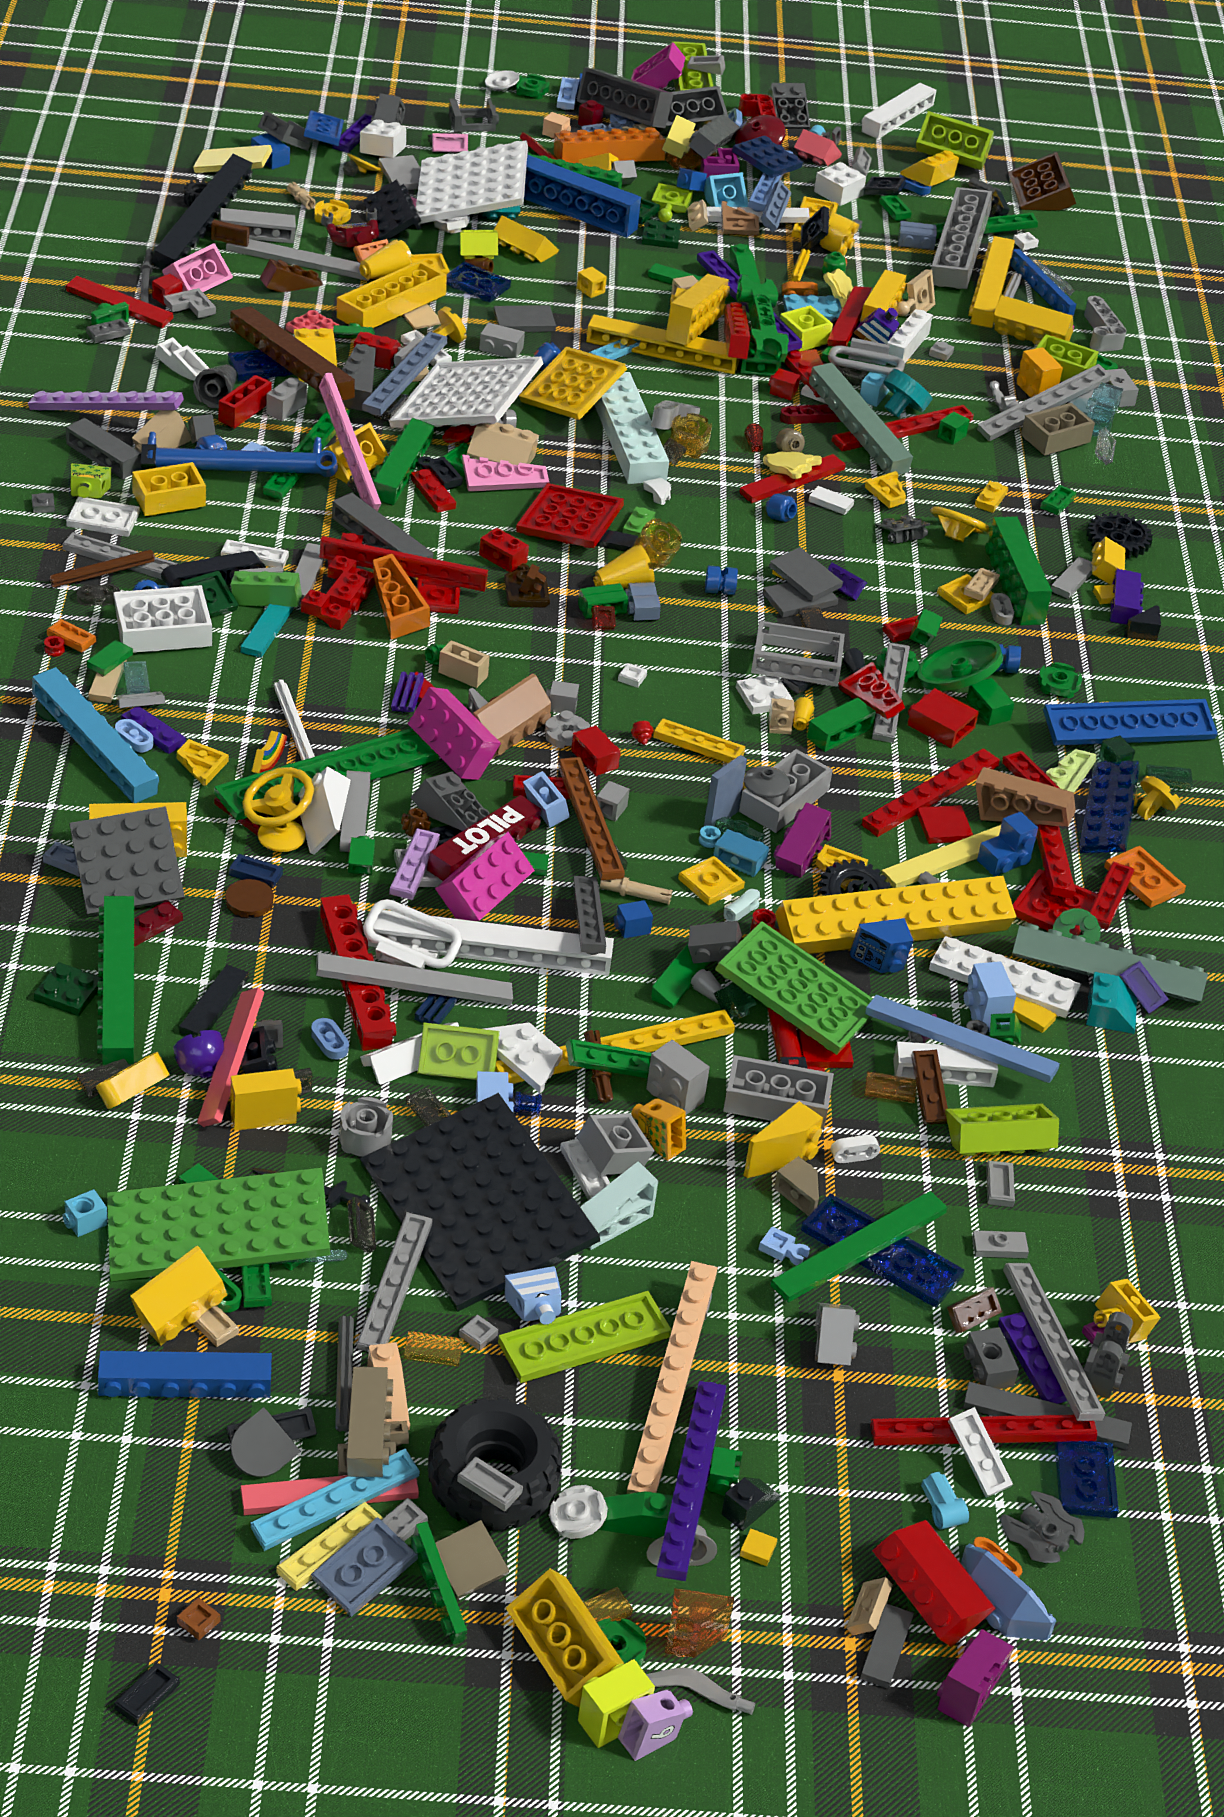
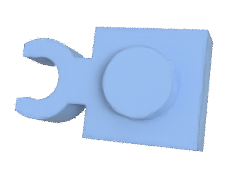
M773 1226L759 1245L760 1251L780 1261H783L786 1256L790 1258L794 1265H799L803 1262L804 1257H808L810 1248L804 1244H794L795 1237Z

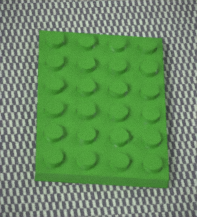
M762 921L718 963L715 969L726 979L734 982L746 993L751 994L766 1007L771 1008L786 1021L791 1022L806 1035L812 1037L836 1055L872 1017L865 1014L866 1007L873 999L872 997Z

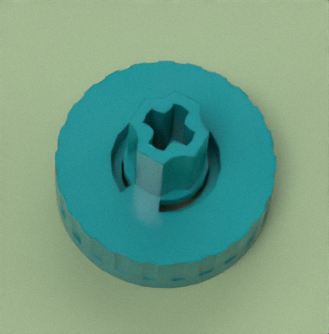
M893 368L883 381L884 385L894 394L884 407L895 417H899L907 405L919 412H923L933 400L924 387L898 369Z

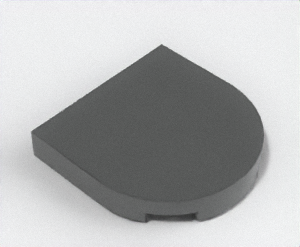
M264 1407L238 1428L231 1441V1458L234 1465L243 1474L253 1477H269L275 1474L301 1452Z

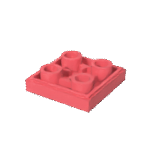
M310 310L306 314L286 323L285 330L294 334V329H333L334 325L339 324L333 322L330 318L322 316L315 310Z

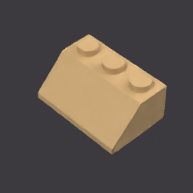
M497 422L489 425L488 423H479L475 428L466 455L478 460L480 457L488 458V461L499 463L500 460L509 461L508 463L518 465L519 463L530 464L536 454L539 435L530 430L515 428L510 424Z

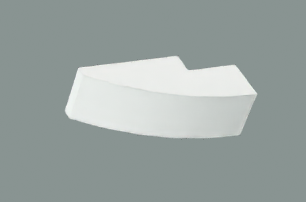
M173 337L159 343L155 355L170 369L183 377L195 381L201 371L209 369L188 345L182 347Z

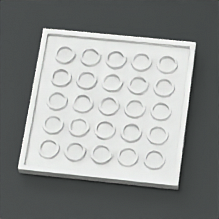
M514 141L510 144H498L489 148L481 147L473 151H462L457 154H445L441 157H428L422 160L416 202L417 213L422 220L420 224L523 205L528 153L527 141Z
M542 357L436 363L389 420L391 428L399 427L403 429L404 425H408L412 418L427 422L435 427L443 425L459 426L461 424L477 425L479 423L495 424L543 365Z

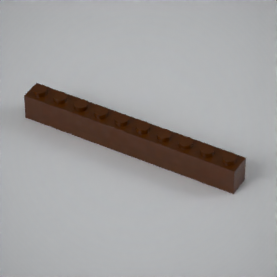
M249 306L230 311L229 325L234 332L319 393H321L319 385L325 373H332L342 401L355 398L354 378L253 307Z

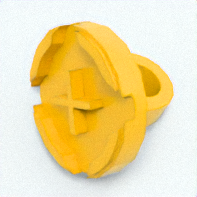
M445 306L438 311L441 326L432 332L443 336L449 335L455 342L460 343L467 338V335H464L466 333L465 326L459 316L449 312L451 308Z
M1145 776L1140 782L1142 789L1147 794V797L1142 801L1137 811V814L1143 819L1148 820L1160 806L1170 811H1176L1180 806L1181 802L1178 795L1174 794L1172 796L1169 793L1170 787L1154 776Z

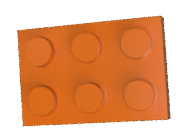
M1141 846L1114 856L1105 862L1104 867L1108 871L1113 861L1135 869L1127 888L1150 908L1185 892L1186 885Z

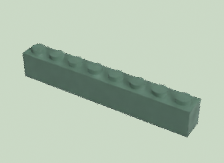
M827 363L812 367L809 377L810 385L877 462L880 468L886 474L897 471L898 475L908 473L913 456L833 363Z
M1025 923V926H1019L1012 952L1014 957L1092 977L1094 972L1116 975L1123 982L1124 980L1120 974L1140 960L1166 996L1200 1004L1202 1001L1208 973H1204V969L1201 967L1190 965L1189 968L1180 966V962L1166 959L1165 962L1157 961L1154 955L1142 953V956L1132 954L1133 950L1119 947L1118 950L1110 949L1107 943L1095 941V944L1087 943L1085 938L1072 935L1071 938L1063 937L1060 931L1048 929V932L1040 931L1039 926Z

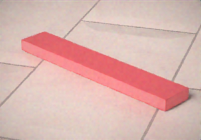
M258 987L241 992L224 1041L223 1053L217 1062L197 1121L202 1127L221 1123L230 1097L231 1076L238 1073L264 996V991Z
M348 1475L241 1485L244 1515L272 1513ZM414 1478L366 1503L406 1500L407 1498L416 1499L419 1495L417 1480Z

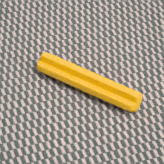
M809 249L801 250L791 274V281L799 282L810 258L811 252Z

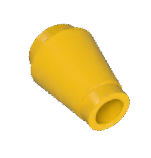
M800 697L794 702L793 726L797 730H804L814 711L813 702L809 698Z

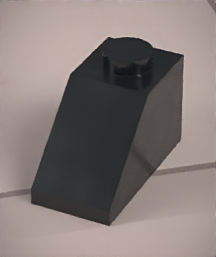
M744 1477L725 1493L721 1514L740 1530L744 1531L778 1502L781 1495L760 1479Z

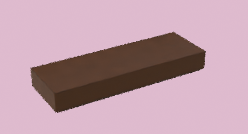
M937 1049L913 1051L911 1058L923 1125L947 1124L946 1109L948 1107Z

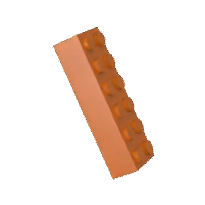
M647 127L645 130L629 128L628 131H622L621 129H611V131L595 129L594 132L577 130V132L573 133L562 130L560 133H554V155L558 159L570 163H579L580 159L606 153L616 156L619 161L665 160V151L662 148L666 139L652 127Z

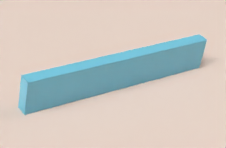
M403 1449L389 1456V1465H383V1477L347 1476L251 1522L250 1528L265 1551L418 1477L420 1471L407 1450Z

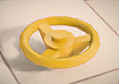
M932 507L930 509V513L939 519L945 532L944 536L964 542L971 532L984 535L989 534V526L975 518L943 507Z
M292 767L277 768L264 773L254 780L245 792L242 804L245 816L252 823L264 827L281 826L293 821L304 813L312 801L314 793L312 779L304 771ZM283 777L281 784L271 787L265 793L264 798L253 800L260 787L271 780ZM294 778H298L305 788L304 796L298 805L293 800ZM254 811L265 813L275 817L265 818L257 815Z

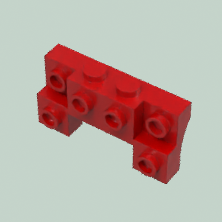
M336 555L328 565V577L337 579L326 594L310 589L301 600V612L318 617L331 628L341 630L352 614L358 611L361 602L367 599L369 591L375 585L372 572L356 568V560Z

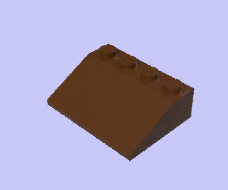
M1057 152L1008 172L1021 210H1062L1076 204Z

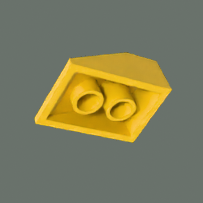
M294 329L295 338L337 366L333 329Z
M798 1101L750 1139L744 1176L750 1178L776 1172L798 1156L804 1161L813 1159L819 1149L817 1145L822 1134L821 1125L823 1117Z

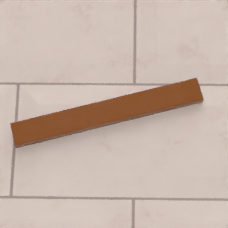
M581 758L558 759L559 771L601 881L623 879L625 876L624 868Z

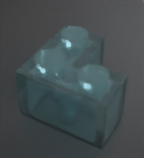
M1101 382L1098 389H1094L1092 397L1089 398L1086 409H1089L1088 414H1085L1095 422L1092 436L1106 440L1111 431L1114 415L1121 402L1123 388Z

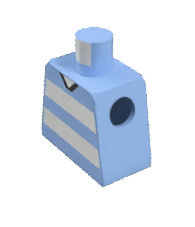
M555 1266L505 1275V1299L523 1321L539 1319L542 1324H550L561 1313V1290Z

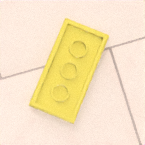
M271 145L203 150L193 166L194 172H218L233 153L252 162L251 169L263 168L272 152Z

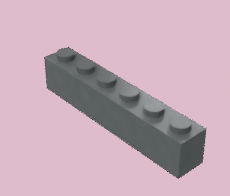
M725 114L720 117L717 116L693 133L690 137L691 143L689 147L706 159L716 152L717 148H721L728 143L740 127Z
M350 493L332 501V519L351 533L364 535L363 542L367 545L433 559V552L355 494Z

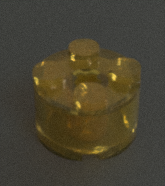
M687 413L686 417L676 416L672 421L671 451L673 453L689 455L694 459L700 458L701 454H704L709 449L712 424L708 423L706 417L695 413Z
M662 519L648 521L633 545H641L650 559V563H648L649 569L662 568L669 565L681 547L682 536L678 528L670 522H661Z

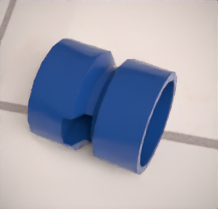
M708 565L705 593L717 594L719 591H722L725 595H735L738 569L725 567L724 570H721L719 566Z
M999 644L1004 658L1003 663L995 672L1003 669L1005 673L1017 674L1020 666L1021 646L1008 645L1007 648H1004L1003 644Z

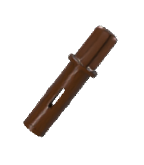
M593 1030L584 1033L586 1042L602 1044L599 1030H595L594 1033ZM592 1069L593 1076L591 1080L595 1083L598 1100L602 1103L612 1101L611 1073Z

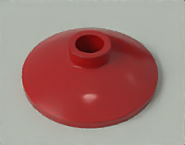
M461 424L459 426H452L443 434L442 439L446 443H466L471 439L470 436L473 435L477 425Z

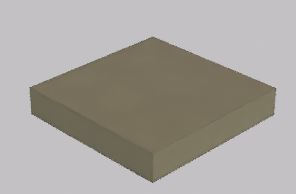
M481 1520L435 1543L456 1600L508 1575L510 1571Z

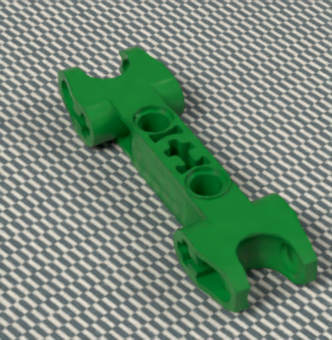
M740 274L736 298L738 302L747 303L752 328H749L750 342L748 351L752 357L759 358L761 352H766L773 355L777 361L785 362L789 339L787 334L777 333L772 307L776 306L778 300L777 287L772 279L765 278L763 284H758L751 281L748 275Z

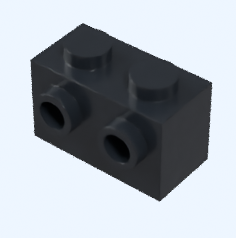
M264 1026L252 1028L241 1061L245 1074L278 1070L275 1055H273L277 1053L276 1045L273 1038H268Z

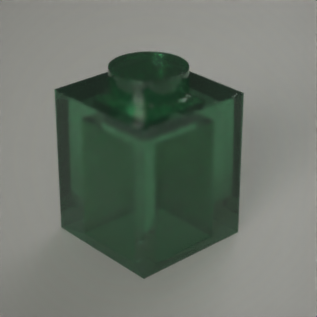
M1119 735L1102 740L1098 758L1111 772L1112 770H1126L1131 768L1135 750Z
M735 983L714 992L721 1009L726 1010L730 1018L736 1015L737 1019H740L751 1013L749 1008L757 1005L754 997L746 993Z

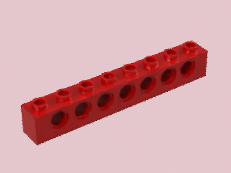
M350 895L321 898L320 918L332 955L374 961L372 953H368V940L366 936L362 935V921L357 920V906L352 904ZM340 980L362 1051L381 1049L392 1045L393 1036H396V1025L394 1021H390L391 1012L389 1004L384 1003V988L379 987V985Z

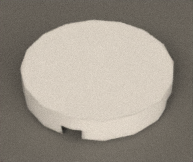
M577 1485L565 1489L559 1494L560 1497L556 1502L553 1501L550 1505L549 1517L554 1530L561 1536L570 1539L583 1538L593 1534L602 1526L607 1518L608 1508L602 1493L593 1490L588 1485Z

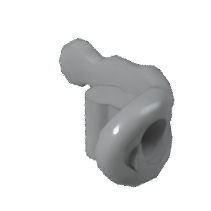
M997 381L990 383L989 387L992 389V395L1001 412L1019 404L1016 401L1015 395L1003 396Z

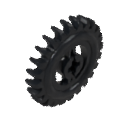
M843 859L841 864L834 862L832 866L827 867L826 871L822 873L821 880L818 883L820 888L818 895L842 894L840 890L841 884L848 879L857 880H853L848 884L844 894L859 892V890L860 892L868 891V887L871 890L889 889L891 884L885 882L887 879L885 875H879V869H872V864L865 866V862L862 860L858 864L855 859H851L850 863Z

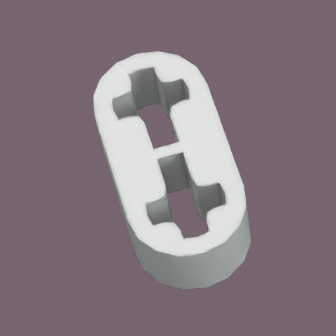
M862 1135L838 1139L831 1145L830 1150L836 1162L849 1163L876 1157L880 1152V1146L875 1136Z

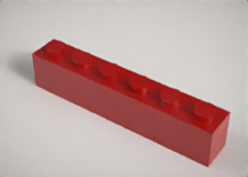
M731 302V304H726L723 324L727 355L732 358L747 359L750 332L746 309L739 302Z

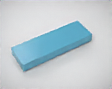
M620 339L589 353L614 360L631 353L632 348L639 346L640 340L633 339L637 343L629 346L620 343L621 348H615L614 344L619 343Z

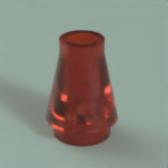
M756 423L749 424L746 427L744 436L752 452L759 453L763 450L764 430Z

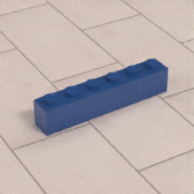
M100 1351L98 1396L270 1398L272 1353Z

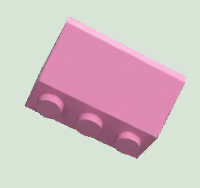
M215 243L172 263L162 270L164 275L170 273L182 281V292L197 288L205 292L233 278Z

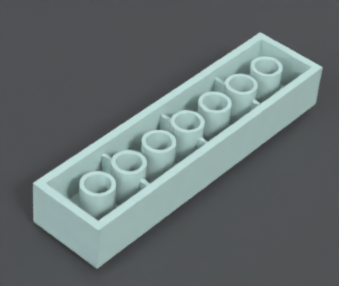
M625 372L594 404L627 483H643V481L663 478L667 481L669 459L655 428L651 427L652 421L630 372Z

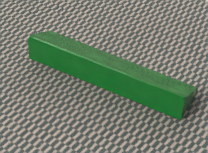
M687 943L652 986L651 1000L674 1008L691 987V980L699 970L705 969L710 962L693 964Z

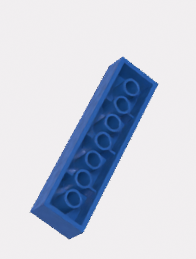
M527 154L524 199L626 238L638 229L640 196Z

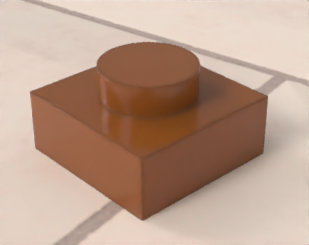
M199 1597L177 1616V1623L198 1640L220 1622V1614Z

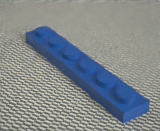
M1014 249L1010 266L1018 274H1021L1022 278L1055 311L1074 316L1076 304L1020 249Z

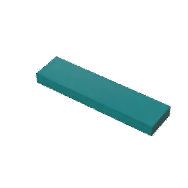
M269 604L242 644L241 653L262 658L294 610V607Z

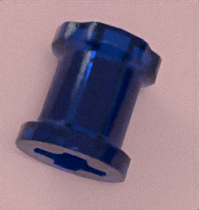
M516 1091L514 1114L519 1112L534 1113L535 1116L540 1117L542 1094L538 1093L535 1096L521 1094V1091ZM523 1102H526V1103H534V1105H526V1104H522V1103H523Z

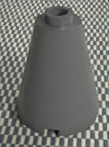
M225 364L201 371L193 383L194 394L197 400L203 402L209 408H219V400L234 389L237 377L235 369Z

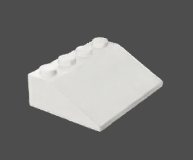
M202 585L114 592L120 641L133 648V653L212 646V623Z

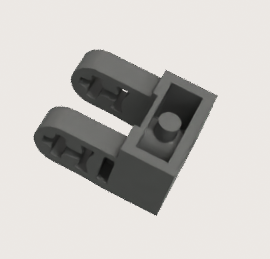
M1123 1312L1111 1313L1104 1333H1096L1084 1367V1372L1095 1394L1110 1399L1113 1388L1119 1390L1123 1374L1119 1373V1370L1125 1371L1130 1357L1125 1352L1133 1320ZM1116 1325L1122 1326L1121 1331L1115 1330Z

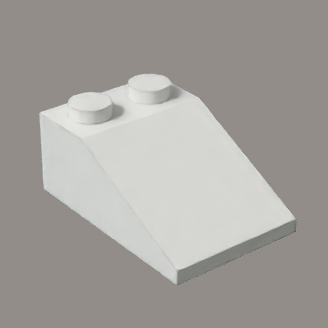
M326 767L321 773H316L313 777L314 793L312 801L304 813L300 815L309 851L313 855L339 832L351 781L329 767ZM304 786L299 792L300 801L304 796Z

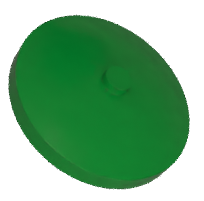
M963 640L940 648L926 657L919 665L917 675L920 684L926 689L933 690L936 688L939 691L956 690L980 682L994 673L1002 664L1003 654L1000 645L993 640Z

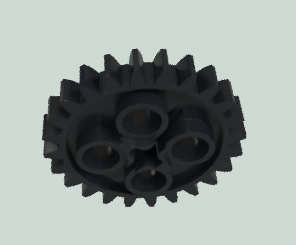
M1109 512L1108 516L1102 513L1101 517L1096 515L1095 519L1092 518L1088 523L1086 533L1088 541L1092 542L1091 546L1107 537L1125 548V556L1130 559L1131 555L1137 558L1138 554L1144 555V552H1148L1153 540L1152 530L1147 529V524L1142 525V520L1136 521L1135 516L1128 518V514L1121 516L1119 512H1117V515H1113L1111 512Z

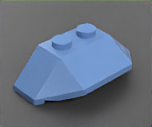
M969 1543L965 1547L961 1564L996 1608L985 1618L994 1629L999 1630L1005 1637L1048 1640L1052 1635L1056 1619L1052 1614L1047 1613L1044 1604L1033 1590L989 1551Z

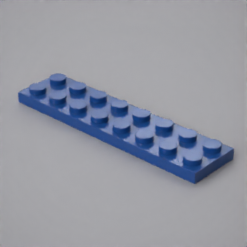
M1206 699L1045 704L1043 708L1054 745L1215 739L1218 735Z

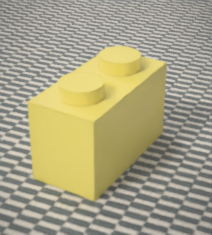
M676 115L662 150L682 158L684 152L688 153L690 149L689 141H691L690 137L695 132L693 130L696 124Z

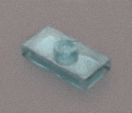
M146 661L123 662L127 695L150 692Z

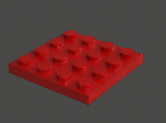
M547 483L517 523L516 532L528 536L542 537L547 540L561 541L566 544L580 545L585 548H595L624 506V499Z

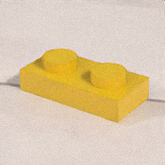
M989 481L976 499L974 507L993 513L1006 496L1008 487L999 482Z

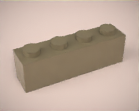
M353 1367L347 1448L348 1477H383V1465H389V1447H385V1442H390L391 1424H386V1419H392V1401H387L388 1396H393V1379H388V1367Z

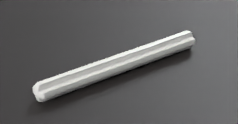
M279 680L274 683V689L301 760L315 757L287 683H284V680Z

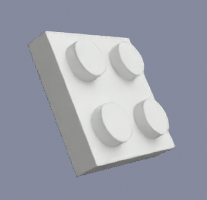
M763 676L739 680L736 683V689L752 714L769 712L772 698L793 700L779 677Z

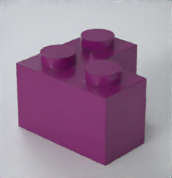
M717 148L716 157L709 156L706 159L702 157L700 172L707 173L706 178L714 175L739 173V162L737 155L732 152L733 148Z

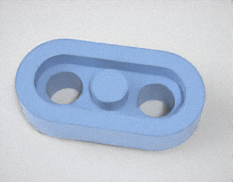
M122 719L115 724V729L125 742H128L133 750L143 753L152 749L153 735L137 722L131 719Z

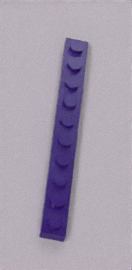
M714 250L697 253V261L711 275L729 279V294L737 301L736 293L739 276ZM739 302L742 306H745L746 312L749 314L747 303ZM774 313L777 333L788 335L787 351L801 349L803 341Z
M703 1381L698 1383L658 1561L657 1577L686 1581L727 1385Z

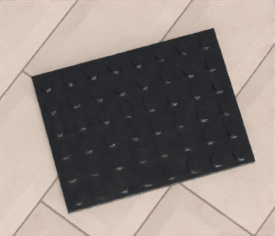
M499 1093L360 1158L361 1166L401 1226L406 1212L432 1218V1226L421 1257L457 1312L505 1289V1275L550 1267L600 1242V1234Z

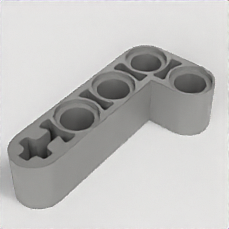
M1099 296L1088 297L1084 316L1094 328L1090 348L1099 352L1121 350L1127 332L1126 328L1104 299Z
M664 400L654 406L651 427L667 430L677 424L697 428L700 407Z
M347 770L346 778L351 781L342 817L340 852H350L351 837L365 836L371 772Z

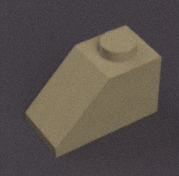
M798 1156L777 1171L774 1189L810 1218H813L816 1215L819 1200L818 1171Z

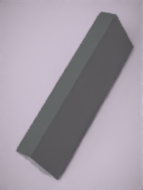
M887 1603L885 1604L860 1677L861 1680L889 1689L912 1622L913 1612Z

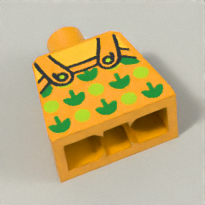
M654 1099L644 1106L637 1104L633 1108L632 1117L638 1120V1126L652 1148L665 1160H670L686 1149L685 1110L661 1099Z

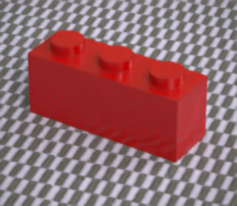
M255 375L219 400L218 421L229 427L236 428L266 407L267 393L272 389V382Z

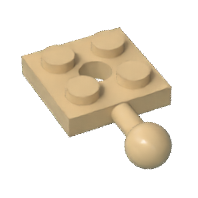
M925 269L907 283L906 290L909 299L906 302L901 301L897 303L895 310L899 316H906L909 312L911 315L915 309L927 312L935 306L932 270Z

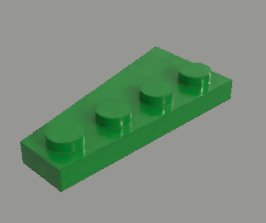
M427 1521L416 1524L414 1534L411 1536L410 1547L417 1554L418 1559L416 1561L430 1591L432 1603L440 1614L443 1633L445 1636L449 1635L452 1644L463 1642L467 1628Z

